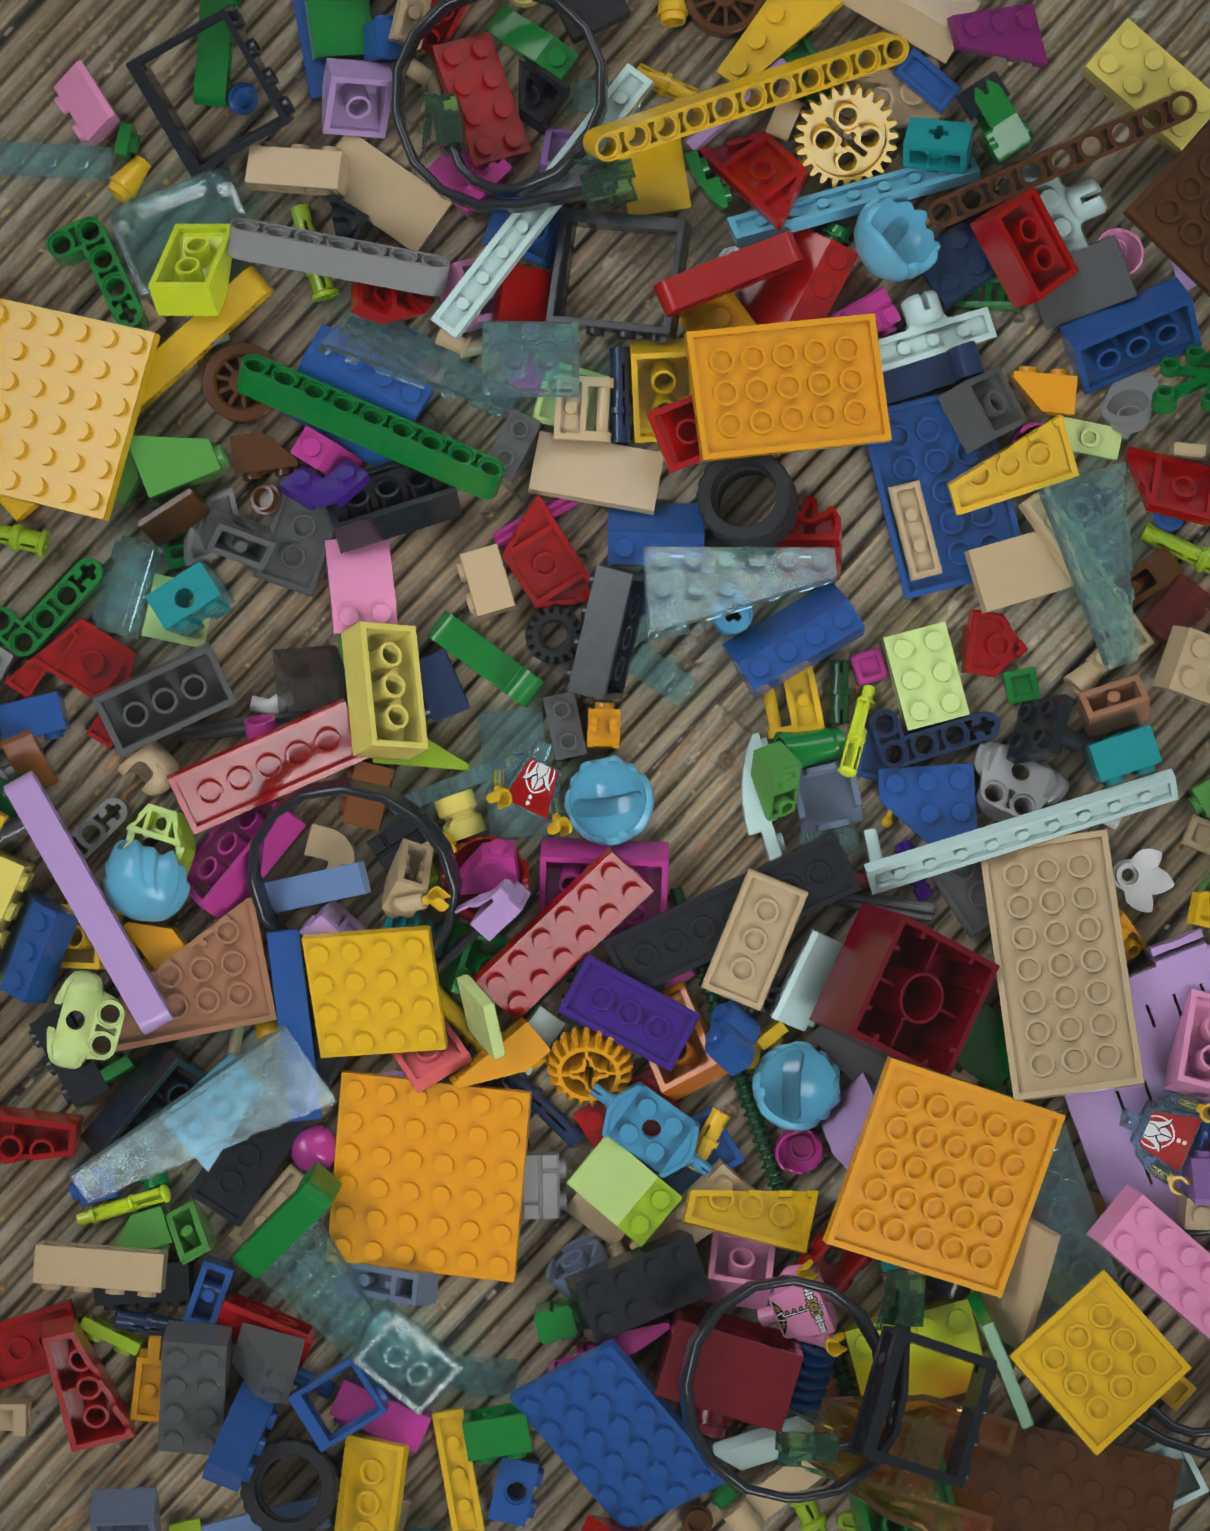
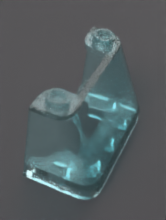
M229 167L214 169L128 201L127 204L123 203L110 212L111 227L140 295L146 293L151 295L148 285L175 224H231V221L237 218L249 219Z

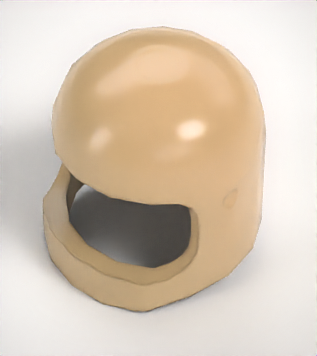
M156 740L145 745L118 767L117 771L123 777L129 773L137 774L145 782L141 791L149 796H159L171 788L167 775L180 770V767L173 756Z

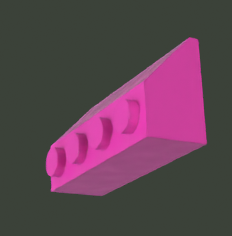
M274 799L215 825L196 848L187 878L190 884L189 895L201 908L216 918L221 919L250 895L247 885L250 843L273 806L280 802L278 799ZM291 810L277 818L264 840L261 868L262 878L277 863L287 848L306 827V824Z

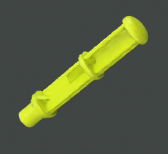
M864 685L861 696L856 700L852 722L846 738L840 767L838 768V772L844 777L850 778L857 775L861 753L866 741L867 730L864 726L869 709L875 707L873 698L876 688L872 685Z
M161 1184L160 1187L135 1195L129 1194L126 1198L97 1207L94 1205L88 1211L77 1214V1222L79 1226L90 1223L97 1225L101 1221L130 1212L136 1213L139 1209L162 1202L168 1203L171 1200V1192L167 1185Z

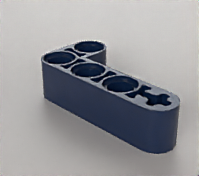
M975 341L957 345L939 355L883 372L887 407L960 384L984 373L985 371Z
M878 709L868 716L867 727L878 762L888 768H900L990 740L999 733L1000 721L995 714L988 711H980L903 734L897 714L892 710ZM885 714L889 717L891 725L886 732L882 733L876 728L875 722L880 715ZM980 718L990 723V726L985 728L986 733L979 730L969 732L967 728L979 725L981 723ZM951 726L957 727L960 731V738L955 744H950L946 739V731ZM922 735L926 736L930 741V747L925 753L918 752L915 747L916 740ZM890 745L897 746L900 751L899 759L894 763H890L885 757V751Z

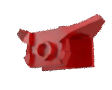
M821 1232L812 1241V1248L808 1253L800 1255L797 1264H804L807 1260L812 1259L814 1264L811 1267L818 1265L824 1283L833 1285L844 1294L853 1283L851 1279L859 1269H865L873 1258L837 1247L841 1252V1258L838 1263L829 1265L824 1260V1254L832 1245L822 1241L825 1232Z

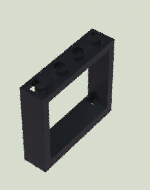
M230 4L126 63L128 70L191 178L290 124L294 120L292 113L295 112L292 102L287 95H281L276 86L279 83L276 74L270 66L265 67L260 58L262 51L259 44L253 37L249 39L243 28L246 26L243 16L238 9L233 10ZM224 19L279 116L203 158L148 62Z
M561 207L546 322L556 327V332L573 334L574 329L586 330V335L604 337L605 332L617 333L616 338L635 340L636 335L648 336L647 341L654 343H666V339H677L680 313L671 317H665L664 326L570 317L565 316L577 227L675 236L676 244L671 276L686 271L692 225L685 219Z
M883 1325L847 1453L945 1485L963 1489L965 1481L970 1475V1462L973 1451L979 1442L978 1432L982 1418L987 1412V1399L990 1388L996 1379L995 1369L998 1361L898 1327ZM906 1342L974 1365L945 1472L877 1451Z

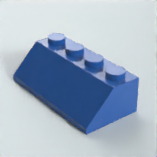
M1177 277L1144 290L1133 298L1098 310L1059 327L1066 354L1075 375L1078 376V382L1085 395L1160 364L1163 358L1181 355L1190 346H1202L1192 297Z
M830 581L722 644V647L752 696L756 699L863 636L865 625L848 598Z

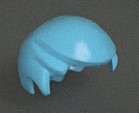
M893 197L873 198L861 209L854 230V240L858 256L870 273L888 281H903L915 278L935 264L941 245L934 241L933 231L926 228L928 212L915 210L912 203L908 201L898 203L894 201Z
M616 755L582 763L579 771L571 777L570 788L565 794V809L575 830L586 840L602 846L622 844L640 834L647 826L654 807L653 789L648 778L637 770L635 764L624 762Z
M137 839L123 848L129 840L118 841L111 851L109 859L105 862V873L102 877L104 894L110 905L119 913L137 921L159 922L177 913L187 899L190 884L186 878V868L184 865L178 864L175 852L172 850L161 855L155 848L143 846Z
M796 1041L773 1048L760 1059L752 1076L753 1096L759 1111L768 1121L785 1130L803 1131L816 1127L820 1120L828 1119L831 1110L841 1101L839 1066L831 1062L826 1052L818 1051L812 1044Z

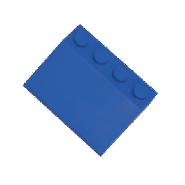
M323 323L297 369L300 373L415 423H418L435 394L432 387ZM280 411L298 423L310 427L373 467L393 461Z

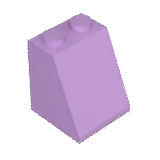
M864 1071L840 1092L841 1101L831 1110L828 1119L820 1120L833 1155L846 1169L849 1167L877 1087Z

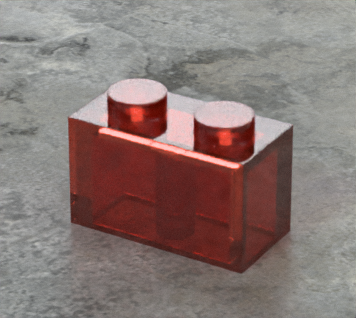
M1181 573L1173 579L1140 622L1150 635L1166 647L1173 625L1189 627L1194 619L1200 621L1210 610V605L1207 604L1210 601V594L1185 574Z

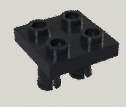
M1064 693L1022 702L1017 713L1013 735L1009 741L1006 759L1013 764H1020L1056 757L1061 752L1063 746L1072 753L1080 751L1085 744V737L1067 726L1074 699Z

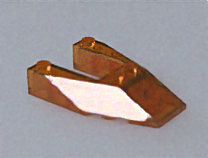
M927 1394L908 1395L900 1434L887 1454L939 1470L946 1441H954L963 1405ZM863 1396L823 1397L811 1442H830L846 1439L852 1435ZM986 1413L981 1421L978 1432L979 1442L975 1449L1002 1457L1011 1454L1019 1422ZM886 1420L884 1421L882 1432L884 1431ZM848 1451L837 1453L808 1452L805 1461L833 1481H837L863 1463L865 1459L847 1453ZM880 1464L874 1473L848 1490L891 1522L916 1531H991L994 1517L932 1499L936 1481Z

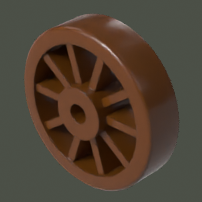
M685 0L689 13L688 16L693 24L705 34L716 38H732L743 34L764 4V0H704L701 2L699 0ZM736 4L748 7L744 15L737 8ZM713 5L714 8L707 17L701 9ZM730 10L738 18L737 21L728 23L727 11ZM718 11L723 12V24L712 21Z
M246 342L229 344L219 349L206 364L202 378L203 392L211 408L224 419L240 424L260 421L275 409L259 401H256L255 405L248 407L247 396L241 394L236 388L239 370L235 371L228 363L229 360L238 357L239 369L242 358L248 354H258L276 362L273 356L265 349ZM223 365L232 373L230 377L218 375ZM217 380L228 382L229 386L218 390ZM233 391L234 393L228 403L225 402L221 396ZM239 396L242 398V408L233 406Z

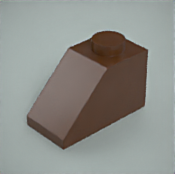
M1164 545L1116 579L1113 584L1132 609L1166 586L1184 570Z

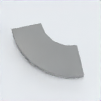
M232 487L223 488L204 500L209 510L213 506L239 516ZM207 517L186 529L183 550L185 565L187 566L195 565L199 561L204 562L218 558L217 554L205 550L199 535Z

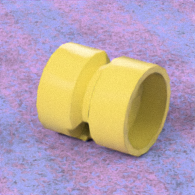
M472 788L434 801L439 818L446 821L443 826L444 832L450 834L455 841L487 830L482 814L475 812L478 803Z

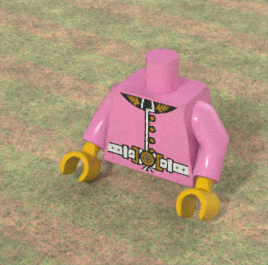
M812 1259L807 1260L804 1264L788 1265L779 1275H794L824 1283L818 1265L811 1267L814 1264ZM794 1286L774 1288L769 1295L771 1305L757 1310L758 1319L762 1327L778 1323L783 1336L787 1339L794 1338L796 1341L826 1348L827 1352L833 1357H838L848 1350L847 1347H843L839 1343L845 1339V1334L843 1332H839L836 1335L832 1334L837 1328L839 1318L832 1300L822 1293Z

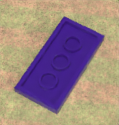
M588 954L558 1009V1012L595 1032L601 1031L602 1035L607 1038L611 1036L614 1042L670 1072L701 1014Z

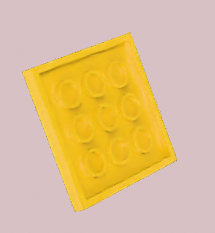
M430 925L304 934L302 944L321 1058L446 1050L448 1041Z
M1104 1269L1008 1355V1358L1096 1456L1192 1369Z

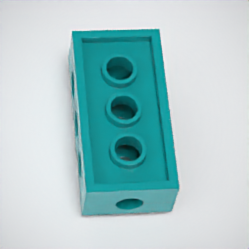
M201 561L144 596L165 630L178 635H188V637L204 629L205 626L202 622L209 617L217 620L228 614L232 610L230 605L235 602L216 570ZM194 597V602L189 607V601Z

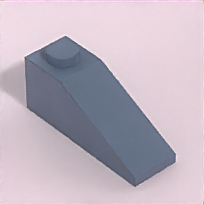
M338 1262L336 1291L417 1307L436 1303L439 1274L362 1263Z

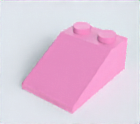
M336 539L325 540L333 636L341 634L359 621L398 625L389 539L342 554Z
M1192 988L1189 991L1170 1049L1163 1088L1210 1101V993Z

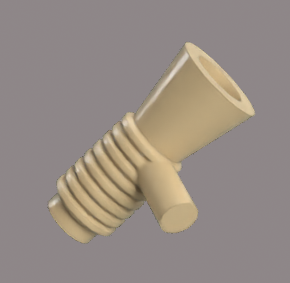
M1108 636V639L1104 640L1086 659L1084 664L1063 677L1068 687L1078 695L1080 692L1095 688L1101 677H1105L1112 670V667H1115V664H1118V661H1121V658L1124 657Z

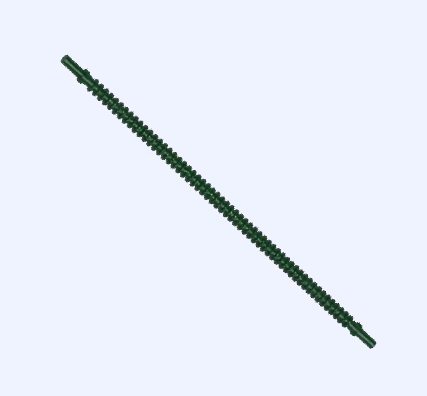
M682 886L670 889L675 905L686 900ZM711 961L694 968L698 970L695 976L701 979L698 983L699 986L703 982L709 967L708 964ZM706 989L701 992L702 995L707 997L704 1003H709L710 1008L707 1009L708 1012H712L716 1006L721 1004L720 999L723 996ZM745 1070L734 1075L731 1081L737 1084L734 1090L740 1093L737 1099L742 1100L743 1103L740 1107L745 1108L746 1111L743 1116L748 1117L749 1120L746 1122V1125L752 1128L749 1134H753L755 1137L752 1142L757 1143L758 1147L755 1148V1151L760 1152L761 1155L758 1157V1160L764 1163L761 1169H765L767 1172L764 1175L770 1181L767 1183V1186L772 1187V1191L789 1190V1187L783 1184L786 1178H781L780 1175L783 1170L777 1167L778 1162L774 1158L775 1151L771 1149L774 1143H769L768 1139L771 1135L766 1134L765 1130L768 1129V1126L762 1123L765 1117H761L759 1114L760 1111L757 1108L753 1090L750 1087L752 1082H749L747 1079L750 1074L745 1073ZM791 1253V1256L796 1257L794 1265H797L800 1253ZM844 1352L836 1357L835 1363L832 1365L835 1371L833 1378L838 1379L836 1387L841 1388L839 1396L844 1397L842 1404L847 1405L845 1413L850 1415V1427L853 1433L861 1406L858 1401L861 1397L855 1394L858 1388L852 1385L855 1379L849 1377L852 1371L846 1368L849 1362L843 1359L846 1355Z

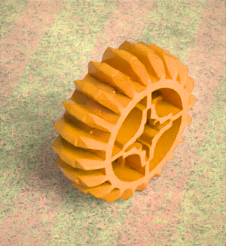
M574 1026L571 1034L564 1031L560 1040L555 1039L552 1049L548 1053L547 1072L550 1075L551 1085H557V1093L566 1092L567 1101L577 1098L579 1106L584 1101H590L593 1107L598 1099L589 1093L596 1083L612 1095L614 1092L618 1094L627 1088L628 1082L632 1079L633 1071L631 1069H633V1060L630 1057L631 1051L614 1042L611 1036L607 1038L602 1035L601 1031L595 1032L586 1026L584 1031H580Z

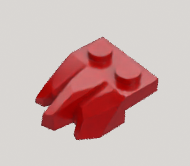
M351 281V313L379 324L408 320L424 315L435 302V299L427 295Z
M807 495L802 510L799 511V515L796 518L793 530L788 533V537L783 542L778 543L775 566L776 578L840 580L842 561L841 517L834 506L828 507L823 513H818L817 499Z

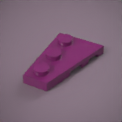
M1033 3L957 14L947 18L954 50L985 57L991 55L1007 58L1009 62L1018 63L1022 61L1031 63L1033 67L1038 68L1049 65Z

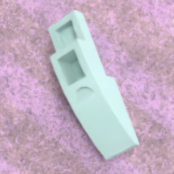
M755 733L750 737L743 763L741 780L742 807L748 835L761 832L770 861L782 855L781 852L786 851V846L782 833L775 834L772 821L777 819L768 821L765 818L751 777L753 751L769 745L766 737L760 739L759 733Z

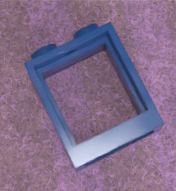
M356 1351L297 1387L287 1397L321 1453L388 1411L389 1404L387 1402L390 1400L389 1394L381 1383L376 1385L370 1375L373 1373L371 1365L364 1356L359 1358ZM352 1366L375 1405L338 1429L330 1432L307 1393Z

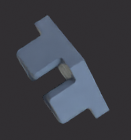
M841 760L801 770L796 802V812L801 834L828 830L864 821L856 776L844 777L838 772Z

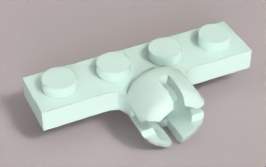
M1033 163L1027 164L1022 169L1024 180L1029 182L1036 180L1040 173L1039 167ZM1058 177L1037 186L1036 189L1068 251L1070 252L1088 245L1089 243L1083 231V224L1103 214L1107 209L1105 197L1098 196L1086 201L1087 198L1102 191L1099 184L1095 180L1087 178L1077 184L1066 187L1061 178Z
M924 291L922 295L915 294L909 296L901 303V309L907 324L906 331L878 339L883 372L939 355L963 343L975 341L976 344L996 338L997 334L988 306L954 317H947L943 313L935 291Z

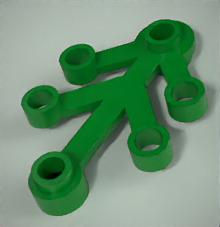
M1190 346L1186 349L1185 362L1190 366L1180 365V361L1174 357H1166L1161 360L1160 374L1162 376L1192 379L1175 387L1168 385L1157 387L1152 393L1151 408L1154 412L1158 414L1173 413L1177 408V400L1205 386H1207L1206 391L1201 395L1200 405L1202 409L1210 411V368L1192 367L1200 365L1210 366V354H1205V350L1202 347Z

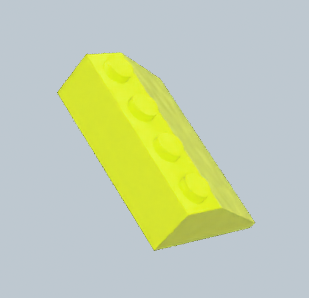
M943 1298L911 1307V1332L983 1356L973 1313L967 1299L952 1300ZM895 1311L870 1318L879 1335L883 1325L895 1327ZM856 1322L842 1325L861 1398L863 1399L873 1357L868 1343ZM910 1343L909 1392L905 1408L967 1392L974 1365Z

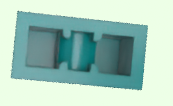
M910 116L903 143V167L966 174L973 147V124Z

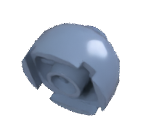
M590 1236L577 1238L561 1249L562 1253L566 1254L560 1257L558 1261L554 1257L552 1258L546 1269V1278L561 1294L571 1298L565 1277L609 1259V1255L598 1239L594 1238L593 1240Z

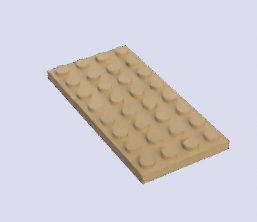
M1107 829L1063 835L981 861L994 960L1000 966L996 975L1014 1101H1027L1145 1085Z

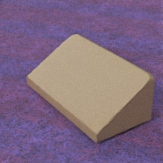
M577 1192L567 1203L566 1212L610 1245L619 1242L625 1235L622 1230Z

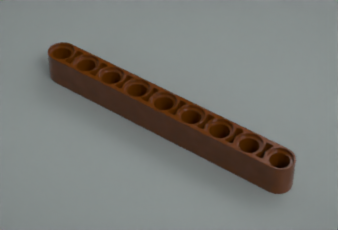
M1179 90L1165 95L935 198L928 205V219L936 227L950 226L1004 202L1031 187L1040 186L1190 119L1197 110V101L1191 93ZM1180 96L1186 97L1189 101V109L1182 115L1176 114L1173 110V102ZM1148 110H1155L1159 114V122L1154 128H1146L1142 122L1143 115ZM1124 123L1129 128V136L1124 141L1117 142L1112 136V130L1117 124ZM1091 136L1097 138L1099 141L1098 151L1093 155H1086L1082 150L1083 141ZM1058 150H1065L1069 154V163L1064 168H1056L1052 164V156ZM1033 163L1039 167V176L1034 181H1025L1022 177V169L1027 164ZM998 177H1006L1010 182L1009 190L1002 195H998L992 190V183ZM969 190H975L980 194V202L973 208L964 206L962 202L964 193ZM940 203L947 204L951 210L949 218L944 221L934 219L932 214L934 207Z

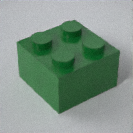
M513 1403L465 1410L462 1427L468 1462L476 1461V1464L483 1465L495 1462V1457L508 1456V1459L513 1460L524 1458L527 1456V1452H532L534 1441L532 1425L527 1420L526 1414L521 1413Z

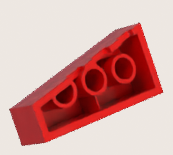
M0 1105V1163L9 1164L30 1159L33 1161L74 1156L81 1147L80 1135L82 1134L84 1116Z
M70 1315L42 1322L41 1339L71 1451H80L134 1438L135 1420L130 1419L131 1412L75 1316Z

